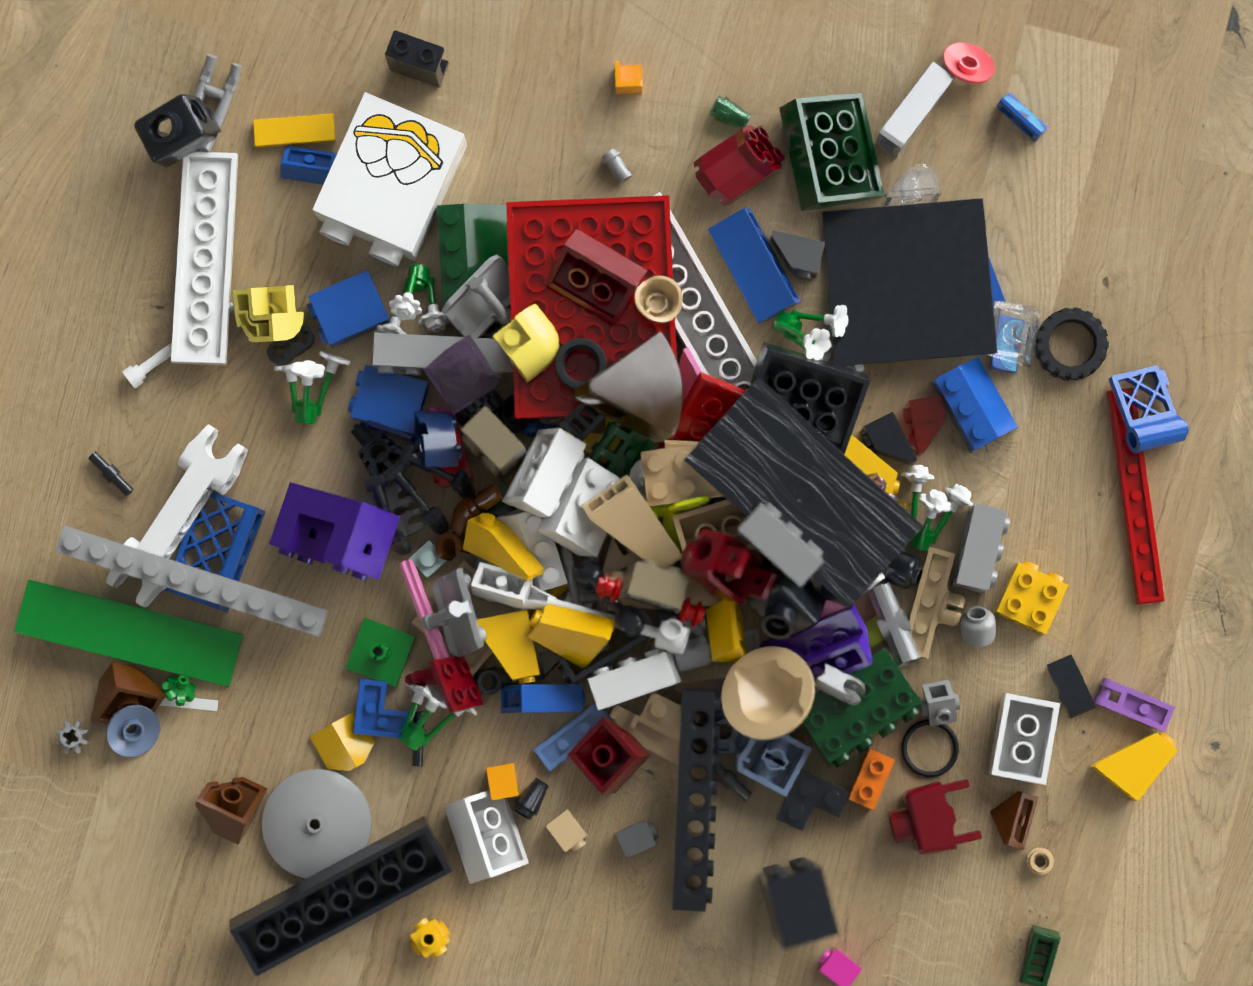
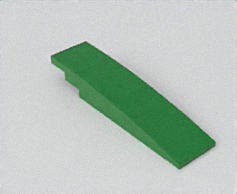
M29 579L14 629L15 633L228 687L231 684L244 635Z

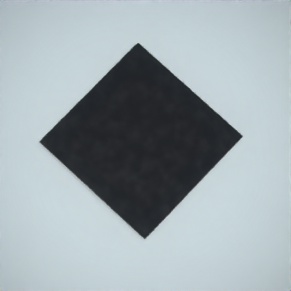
M983 198L822 212L830 314L834 315L837 305H845L848 315V324L845 327L844 335L842 337H833L832 335L834 364L850 366L998 353Z

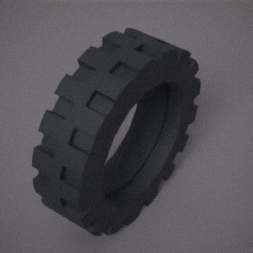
M1064 308L1052 313L1039 327L1034 342L1036 358L1041 362V367L1050 372L1051 376L1061 378L1064 381H1077L1090 376L1101 366L1109 348L1108 334L1106 329L1103 328L1101 320L1099 318L1096 319L1093 313L1085 312L1081 308ZM1074 322L1080 324L1089 331L1093 338L1094 348L1092 354L1085 363L1079 366L1061 364L1053 357L1050 351L1049 340L1051 334L1056 327L1063 323Z

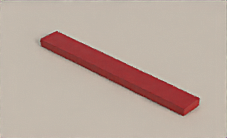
M1125 388L1121 390L1126 394L1130 395L1133 388ZM1109 390L1106 393L1136 605L1163 602L1165 598L1144 451L1133 453L1129 449L1126 442V426L1113 391ZM1131 404L1129 412L1132 420L1139 419L1138 408Z

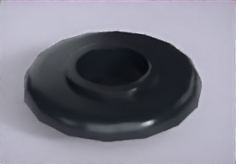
M514 394L506 398V403L499 410L498 420L514 434L524 430L531 419L515 420V416L511 418L512 412L515 409Z

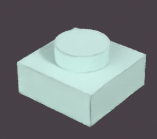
M430 540L409 558L414 561L418 569L427 578H430L448 561L436 555L435 546Z

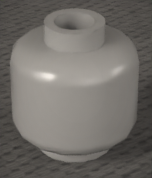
M978 606L972 607L962 614L960 626L961 638L964 643L972 647L981 648L994 641L996 637V623L992 612Z

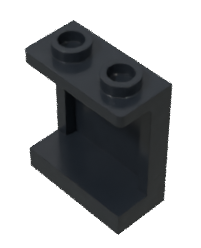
M396 30L393 31L385 52V58L390 71L440 88L449 65V61L442 59L445 51L443 47Z

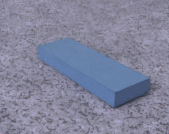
M595 702L533 751L550 772L569 758L567 754L602 717H606L611 721L612 719L605 709L598 710Z

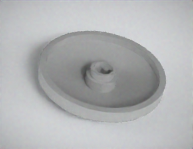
M324 769L301 771L282 781L268 798L262 817L263 838L271 856L285 870L303 878H308L365 848L369 843L372 831L370 807L360 788L344 775ZM313 819H317L320 822V827L317 830L311 828L310 823Z

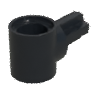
M497 666L479 670L473 677L480 693L487 695L497 693L505 688L504 684L513 681L504 667L498 669ZM489 674L493 678V684L489 689L485 690L482 687L481 681L485 675Z

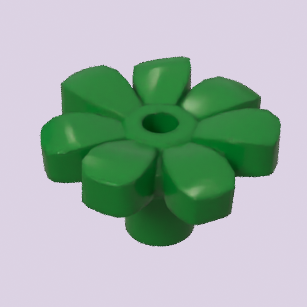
M173 675L169 676L161 686V691L166 693L165 698L169 701L176 699L175 703L177 706H184L186 701L192 702L196 696L194 694L196 686L192 683L188 684L189 679L184 675L179 676L178 679Z

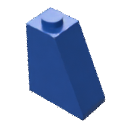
M582 684L505 686L501 690V713L583 712L585 704V693L582 690Z

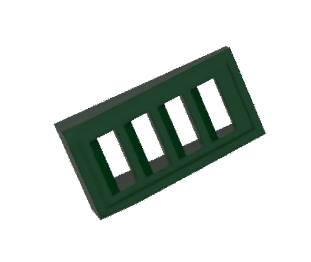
M1032 925L1019 982L1033 986H1047L1061 940L1058 931ZM1038 938L1048 940L1050 944L1038 941ZM1035 948L1046 950L1048 953L1046 955L1035 952ZM1032 959L1045 962V966L1031 963ZM1029 969L1042 972V977L1028 974Z

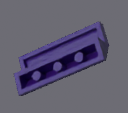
M854 605L849 609L846 607L821 617L816 626L789 639L783 640L771 637L762 641L759 645L760 648L770 646L782 647L799 655L810 668L814 685L817 678L822 675L825 664L846 674L858 671L872 664L867 628Z

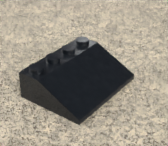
M763 342L750 386L759 377L845 455L871 381L866 373L821 359H807L804 354Z

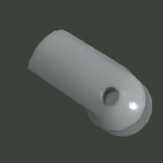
M825 664L822 675L817 678L814 687L852 705L860 702V697L857 693L860 695L865 694V686L861 681L828 664Z

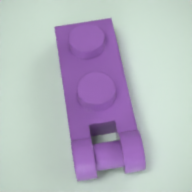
M1107 678L1102 679L1100 684L1102 688L1099 696H1095L1094 704L1158 731H1166L1175 709L1174 706ZM1112 691L1119 693L1116 703L1109 700Z

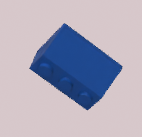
M979 357L934 379L931 383L970 453L1018 428Z

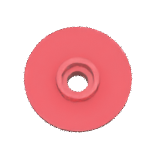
M954 43L947 47L944 52L943 62L945 67L953 76L964 82L973 84L984 83L990 80L994 74L995 65L992 58L978 46L969 43Z

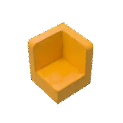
M615 61L616 94L642 93L641 65L620 66V61Z
M514 763L486 768L492 800L520 795Z

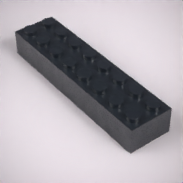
M422 816L230 919V933L257 977L451 873L450 862L426 818Z

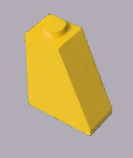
M851 435L845 456L888 495L897 496L901 482L896 480L898 473Z
M547 603L541 612L536 610L531 617L528 625L532 626L528 638L585 669L609 641L615 626V620Z
M528 610L477 619L478 626H482L486 631V643L512 680L519 681V685L536 682L535 677L540 676L534 642L528 638L531 626L528 625L530 621Z
M1163 732L1160 735L1158 733H1151L1093 762L1090 767L1132 801H1139L1177 753L1178 749L1173 746L1175 741Z

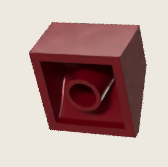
M602 717L567 754L602 795L616 793L651 756L633 735L606 717Z

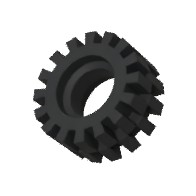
M489 386L471 398L464 407L460 408L454 417L464 427L485 406L495 415L506 402L492 386Z

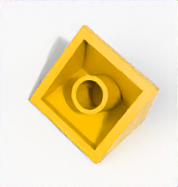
M723 599L706 609L711 657L714 662L735 664L741 657L747 654L743 616L737 603Z

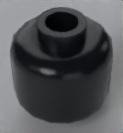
M901 551L884 570L885 581L902 589H909L911 586L918 584L922 576L923 566H921L920 559L917 556Z

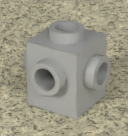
M949 680L922 685L923 700H921L920 710L922 717L927 716L930 727L956 722V710L960 709L958 694H953Z

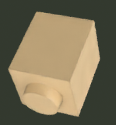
M568 809L546 825L565 852L571 849L574 853L586 844L584 838L587 836V833Z

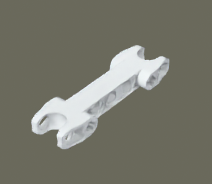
M208 424L187 445L180 456L178 467L186 472L141 542L131 537L124 545L170 559L211 493L215 490L224 495L230 490L240 474L248 449L237 444L226 457L215 459L212 454V446L219 430ZM111 570L106 583L118 588L129 575ZM142 580V588L136 597V603L146 608L166 587Z

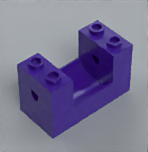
M290 482L269 544L278 547L279 554L291 558L294 557V554H297L298 561L310 565L313 564L314 560L322 563L326 561L333 564L332 570L347 575L349 570L352 571L351 577L367 581L368 577L379 580L400 517L361 501Z

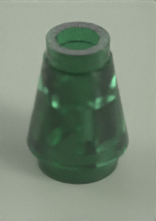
M718 96L709 113L710 116L714 117L715 121L738 128L745 127L751 117L750 114L746 113L745 110L726 96L725 98Z

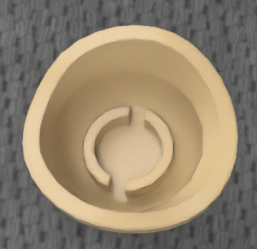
M651 277L641 283L636 289V306L648 320L666 323L673 320L681 310L683 302L681 288L669 277Z

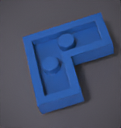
M359 678L353 725L354 734L400 738L402 735L400 730L405 724L410 711L384 709L386 681Z

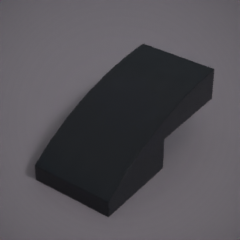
M1072 654L1047 665V670L1059 692V697L1070 719L1095 709L1093 699Z

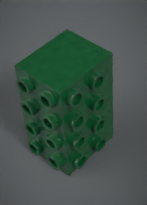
M886 648L871 656L872 664L870 666L848 674L861 681L865 686V694L860 695L857 693L860 697L859 703L854 705L847 704L822 690L814 693L812 706L800 725L828 767L835 765L836 768H839L850 760L851 756L849 754L855 750L862 753L873 745L874 741L872 739L878 735L882 739L896 730L897 726L895 724L901 720L906 724L919 715L922 702Z

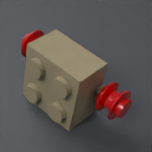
M641 558L640 561L636 560V562L627 565L623 583L620 576L615 580H610L608 573L605 574L604 578H598L595 593H599V600L605 595L609 596L610 603H613L619 597L665 611H675L681 624L685 620H689L693 628L696 623L701 624L704 618L705 608L702 607V601L694 605L691 604L690 597L683 600L690 577L682 575L683 570L670 566H667V569H661L656 567L657 562Z

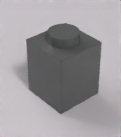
M645 819L615 832L626 858L656 846L654 839L659 838L653 822L647 824Z

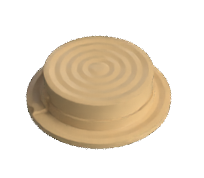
M775 646L753 650L741 657L732 666L725 678L721 694L724 714L729 723L744 736L757 740L779 738L794 730L807 716L814 699V679L806 662L791 650Z

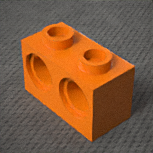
M867 749L847 799L870 810H874L895 759L872 749Z

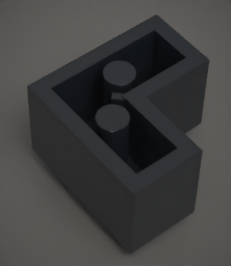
M800 770L782 803L776 819L803 831L813 806L839 817L850 792L806 771Z

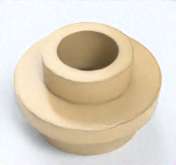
M1034 848L1026 857L1028 869L1036 875L1047 874L1054 864L1051 852L1045 848ZM1037 856H1042L1044 858V864L1042 866H1037L1035 864V858Z

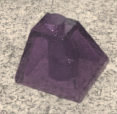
M470 335L447 348L424 369V372L454 415L500 385L485 356Z

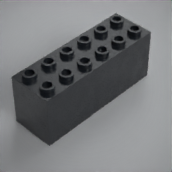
M805 857L790 860V866L787 867L775 864L762 868L764 873L758 874L774 937L783 949L840 935L821 866Z

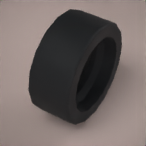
M576 338L569 340L561 346L556 354L555 371L557 378L563 386L572 391L588 381L574 380L566 373L564 367L565 359L573 350L584 349L594 355L597 369L593 376L607 366L604 351L597 343L590 339Z

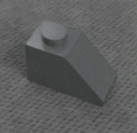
M772 230L770 241L789 271L796 273L795 277L811 280V277L816 278L825 242Z

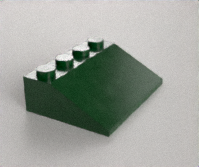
M862 93L795 98L779 107L801 211L825 209L885 196Z
M437 205L443 308L446 301L490 257L499 255L509 267L506 205Z

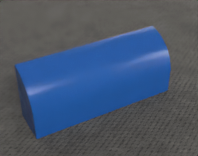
M743 208L708 229L758 323L767 321L777 316L780 312L787 311L801 303L750 208Z

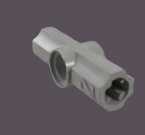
M881 584L868 591V594L878 616L877 624L884 640L888 641L897 666L900 668L915 663L921 658L910 633L912 630L904 610L900 609L891 584Z

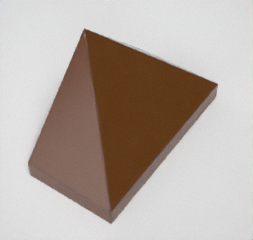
M1018 791L990 811L1004 844L1024 850L1039 797Z

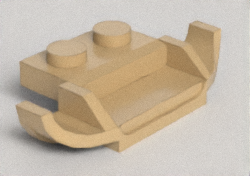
M654 692L651 693L641 716L615 705L610 715L615 724L633 735L647 751L679 765L680 705ZM694 713L693 717L697 723L701 715ZM692 742L693 748L695 750H706V748Z

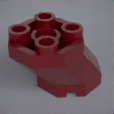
M749 125L742 127L734 135L699 157L693 164L694 168L699 167V170L695 172L696 179L707 194L713 199L719 196L723 199L719 203L726 206L734 203L741 196L782 169L781 162L785 158L783 153L773 146L769 140L768 132L762 126L755 128Z

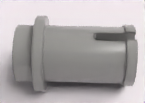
M612 149L601 157L604 161L602 164L603 166L607 165L618 181L617 183L622 184L632 177L633 174L620 158L621 153Z

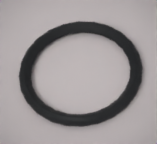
M928 720L919 721L912 725L903 737V759L906 765L918 775L924 777L943 775L954 766L959 754L957 737L948 725H936L945 730L952 739V758L940 770L934 772L923 771L911 762L907 753V744L911 734L922 726L930 725Z

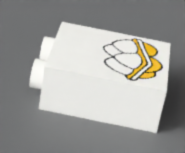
M365 92L312 209L317 219L323 222L319 233L330 240L349 246L353 235L369 241L373 244L368 254L395 267L399 266L403 256L417 261L436 218L437 205L442 204L466 150L467 142L465 135Z

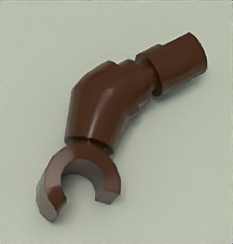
M494 483L472 497H465L456 505L450 526L453 533L447 532L442 534L436 542L435 550L439 558L452 561L456 556L455 551L471 554L463 549L467 522L469 519L489 510L503 499L499 488Z

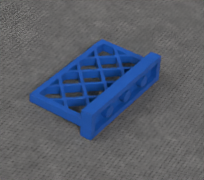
M212 492L210 497L216 499L220 509L207 515L203 506L184 535L175 561L188 565L185 560L186 552L196 547L201 560L189 566L196 568L203 564L205 571L211 573L207 562L220 556L223 566L221 571L215 574L239 582L266 511ZM222 501L228 503L229 505L224 507ZM236 506L244 509L240 520L231 524L226 511ZM222 514L227 526L214 532L209 519ZM205 522L210 535L197 540L194 533L197 525ZM230 531L233 538L231 545L222 549L217 536ZM213 539L217 552L205 557L200 544ZM169 588L164 589L228 613V607Z

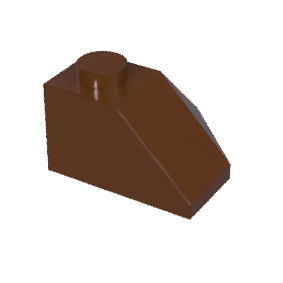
M111 662L99 680L91 719L94 722L108 724L110 719L119 710L132 705L145 706L155 712L164 700L165 693L137 667Z
M245 777L233 778L232 782L219 784L218 781L209 782L198 796L195 806L214 834L239 845L252 823L267 788Z

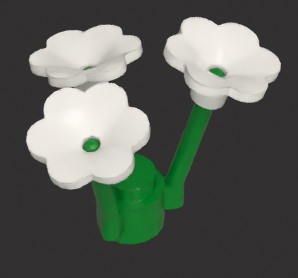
M837 305L834 315L826 314L821 316L801 313L796 310H792L790 314L782 311L777 315L774 321V330L784 334L785 338L804 349V356L807 359L814 358L815 360L828 361L831 357L833 346L829 340L830 333L826 329L820 330L815 328L807 335L800 332L802 329L800 319L824 322L825 325H831L833 337H842L848 324L847 307L845 305Z
M321 351L319 355L328 361L326 369L323 365L316 364L313 361L295 362L274 367V371L279 370L286 373L292 399L291 412L295 413V422L301 424L316 423V415H321L322 405L332 375L336 373L338 365H350L351 361ZM325 370L327 374L315 405V401L309 399L310 385L313 384V378L323 377ZM297 376L302 378V384L304 385L303 399H299V403L295 383Z
M415 684L407 685L414 692L411 700L413 704L406 722L400 730L402 735L399 740L409 748L417 751L421 745L426 747L428 742L455 716L459 717L464 711L470 712L475 716L478 713L473 708L450 713L425 736L427 731L422 726L431 712H435L438 706L448 709L440 689H435L431 685H426V687ZM424 697H428L429 701L425 705V712L418 723H412L418 706L422 704Z

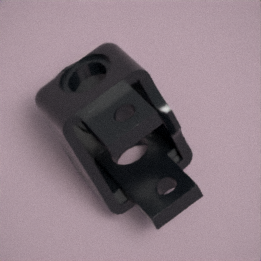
M180 94L134 123V128L151 161L164 167L173 165L217 138L218 133L221 132L210 108L205 107L199 97L187 94ZM167 119H170L172 123L169 135L159 131L160 123Z
M765 555L760 569L777 575L766 601L746 596V604L762 619L761 627L764 633L769 637L785 640L816 626L826 601L820 594L822 584L815 588L812 582L810 583L807 580L800 587Z

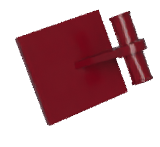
M452 656L429 662L430 667L424 670H416L413 674L406 675L405 677L406 684L410 686L414 684L419 686L438 685L449 713L484 705L480 690L471 675L470 665L464 657Z

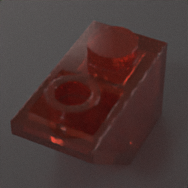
M941 395L909 400L906 403L907 408H903L905 424H910L912 434L908 435V442L912 450H915L916 456H921L926 451L946 422Z

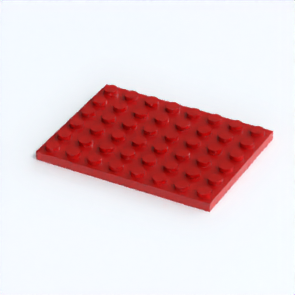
M669 195L506 202L511 321L522 311L536 304L554 326L559 336V349L572 339H590L597 343L604 351L607 366L647 338L661 332L669 343L677 361L675 318L666 323H657L646 319L638 310L634 295L615 326L545 284L564 244L576 229L646 269L647 272L641 283L654 276H666L673 280ZM577 349L568 354L564 367L569 377L577 381H584L594 375L597 369V362L591 352ZM555 360L547 369L528 383L513 366L515 420L568 417L580 404L573 398V391L563 386L557 378ZM584 410L580 412L583 417L589 416Z

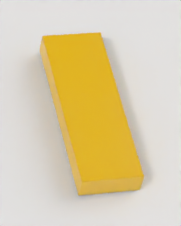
M333 113L253 120L256 148L336 142Z

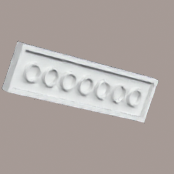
M193 152L183 158L171 362L173 364H227L238 173L237 153Z

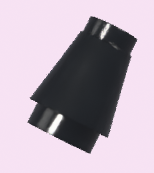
M535 778L514 800L515 805L512 809L522 817L531 820L533 816H537L549 786L542 780Z

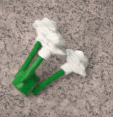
M421 264L409 266L402 295H396L395 299L389 302L390 311L395 315L391 317L389 323L383 326L377 325L378 333L406 334L399 327L401 320H414L416 315L422 312V309L419 307L420 302L413 300L412 293L413 291L422 292L426 287L428 288L430 305L428 306V313L421 316V320L418 321L419 325H423L428 332L438 333L449 324L448 318L439 311V306L435 302L434 278L429 277L430 269L427 266Z
M914 464L909 466L908 471L902 472L901 476L906 477L911 482V491H913L911 515L916 519L919 492L922 491V484L926 483L929 479H934V476L928 473V467ZM955 484L953 488L945 487L944 490L948 494L949 502L945 493L937 490L921 494L919 502L927 508L925 513L926 520L923 525L924 527L908 544L916 549L928 551L930 545L936 543L939 533L952 512L955 513L959 506L973 505L970 501L971 492L966 487L959 486L958 484ZM945 511V514L933 531L930 527L932 519L936 518L938 512Z

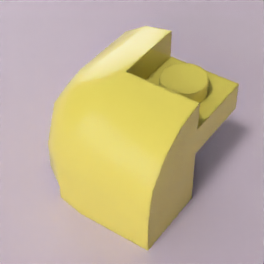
M294 285L233 290L237 327H242L246 336L249 337V341L269 342L294 338L300 331L304 312H296Z
M536 304L515 316L513 321L493 335V338L510 358V362L527 383L554 362L559 350V336L552 323Z

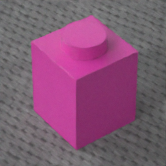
M835 947L831 951L826 949L818 960V963L821 964L818 967L819 971L839 986H850L862 970L860 966Z

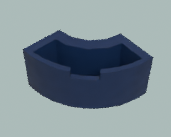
M414 411V439L418 445L421 467H458V461L462 459L461 444L456 443V420L447 411Z

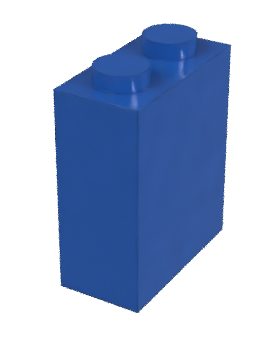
M368 270L308 296L311 303L307 304V308L313 320L318 318L321 328L317 329L323 344L328 342L331 348L377 329V325L383 326L390 322Z
M365 365L364 371L359 370L355 386L359 387L356 397L352 396L349 402L348 412H351L350 417L359 422L414 436V411L423 410L430 386L429 383L397 373H378V369Z

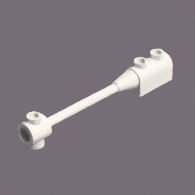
M482 562L479 563L471 584L473 596L484 598L489 602L494 601L505 604L513 609L542 610L548 603L612 619L615 617V615L558 600L556 597L533 586L532 579L526 581L502 568ZM669 619L662 621L659 628L645 624L640 634L656 638L655 647L664 649L669 653L683 654L688 642L690 628L684 627L678 620Z

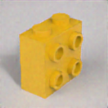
M1024 560L1023 564L1020 562L1015 564L993 613L1043 636L1047 634L1069 585L1063 583V577L1049 572L1048 575L1039 572V566Z

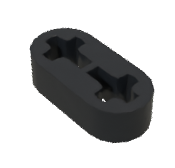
M305 325L301 326L300 331L303 334L309 333L306 337L308 341L306 344H303L301 341L295 345L291 344L298 339L297 334L294 338L288 340L273 341L267 349L268 358L278 366L288 364L313 346L315 341L313 331ZM288 345L290 346L284 352V359L273 357L276 354L274 350L276 347L279 346V348L284 349Z

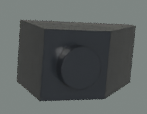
M893 412L862 428L863 434L860 435L864 445L868 449L871 448L875 454L908 465L917 461Z

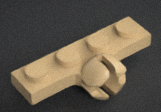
M929 547L909 619L912 630L910 631L911 636L916 644L919 656L925 659L929 657L938 625L957 626L960 624L961 613L948 610L949 607L964 611L966 600L962 595L948 590L956 554Z

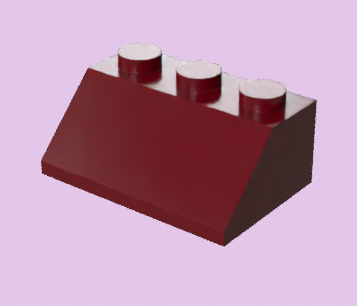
M576 229L564 244L545 284L616 326L635 295L636 289L641 284L647 270Z

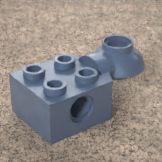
M721 709V713H716L715 724H729L730 733L726 737H720L719 741L714 740V751H719L721 754L733 752L734 767L738 772L786 797L812 748L789 734L770 740H757L744 736L729 723L723 709ZM709 717L704 720L703 724L709 721Z

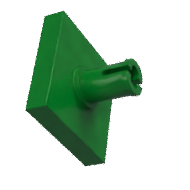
M364 618L345 668L378 681H386L388 685L397 688L416 636Z

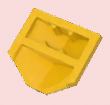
M355 712L330 724L310 737L327 769L343 771L355 769L365 763L376 743L372 735L353 733Z

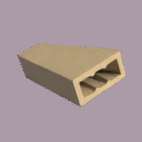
M628 474L582 505L592 522L641 558L657 562L656 567L661 569L667 568V566L671 567L682 557V554Z

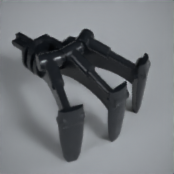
M363 422L359 425L355 424L351 434L362 445V448L358 451V456L371 476L365 479V485L368 492L373 491L378 508L391 513L385 487L388 486L389 482L393 483L396 481L407 496H411L425 512L422 515L421 521L438 535L446 533L449 530V523L443 511L438 506L428 507L417 494L416 488L404 475L405 469L412 465L450 482L452 490L457 492L463 499L475 495V488L468 473L461 469V471H457L456 475L440 467H421L419 454H417L419 450L416 447L406 444L403 450L400 445H396L392 439H389L385 433H379L377 436H374ZM386 452L382 459L376 460L379 453ZM396 529L390 549L399 555L409 554L412 548L405 538L403 531L400 532L399 529Z

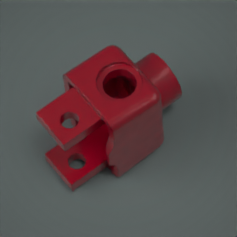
M710 530L700 531L695 542L686 546L681 557L682 570L687 576L711 595L738 604H742L746 596L766 601L777 577L773 572L759 569L760 560L747 546L738 542L731 535ZM727 575L735 577V579L730 582H726L725 577Z
M968 779L946 784L936 781L904 791L902 794L904 808L888 812L895 843L898 844L912 840L914 850L919 854L926 855L956 850L958 844L982 839L980 830L954 835L955 812L954 808L946 801L944 793L970 788Z

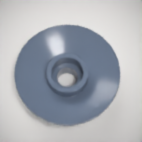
M141 705L127 706L119 710L110 719L106 729L107 742L112 750L119 755L126 757L139 756L150 750L156 743L160 734V723L155 713L149 708ZM134 724L133 729L126 730L130 725Z

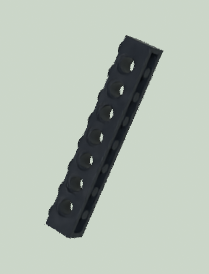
M684 687L682 690L672 910L705 912L707 904H712L713 887H708V877H713L714 860H709V849H715V833H710L711 822H716L717 809L716 806H711L712 795H717L718 779L713 778V768H718L719 751H714V740L719 741L720 724H715L716 713H721V697L716 696L717 689ZM697 711H704L708 715L709 721L705 724H698L694 720L693 715ZM697 738H701L706 741L707 749L697 751L693 748L692 742ZM694 766H701L705 769L706 776L700 779L695 778L691 773V769ZM694 793H699L703 795L705 803L696 806L690 801V796ZM694 820L700 821L704 829L699 833L692 832L689 828V823ZM691 848H698L703 856L698 860H693L688 856L687 851ZM690 875H696L700 878L701 884L697 887H692L687 883L686 878Z

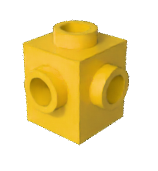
M425 918L413 926L415 932L410 935L413 940L409 943L418 956L423 954L427 958L431 955L435 959L447 950L445 945L450 941L447 937L450 935V932L442 920L438 922L434 918L429 922ZM426 934L433 935L434 942L432 944L425 943L424 936Z

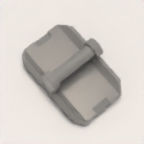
M499 255L490 257L446 301L442 313L463 337L480 338L496 321H499L501 325L511 321V310L508 309L510 307L509 267L503 258Z
M462 568L455 569L436 580L432 589L439 612L435 614L429 613L422 618V625L428 631L434 630L439 626L443 627L449 651L457 657H464L484 647L483 642L486 640V631L482 626H478L469 594L472 581L468 574H464Z

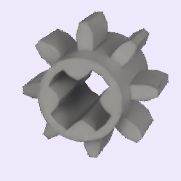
M65 721L66 728L64 730H56L60 734V740L56 742V745L63 744L66 746L64 753H69L72 747H74L77 753H82L80 746L90 744L86 740V734L90 730H82L81 721H77L74 727H72L69 721ZM75 732V736L79 737L78 741L71 742L68 734Z

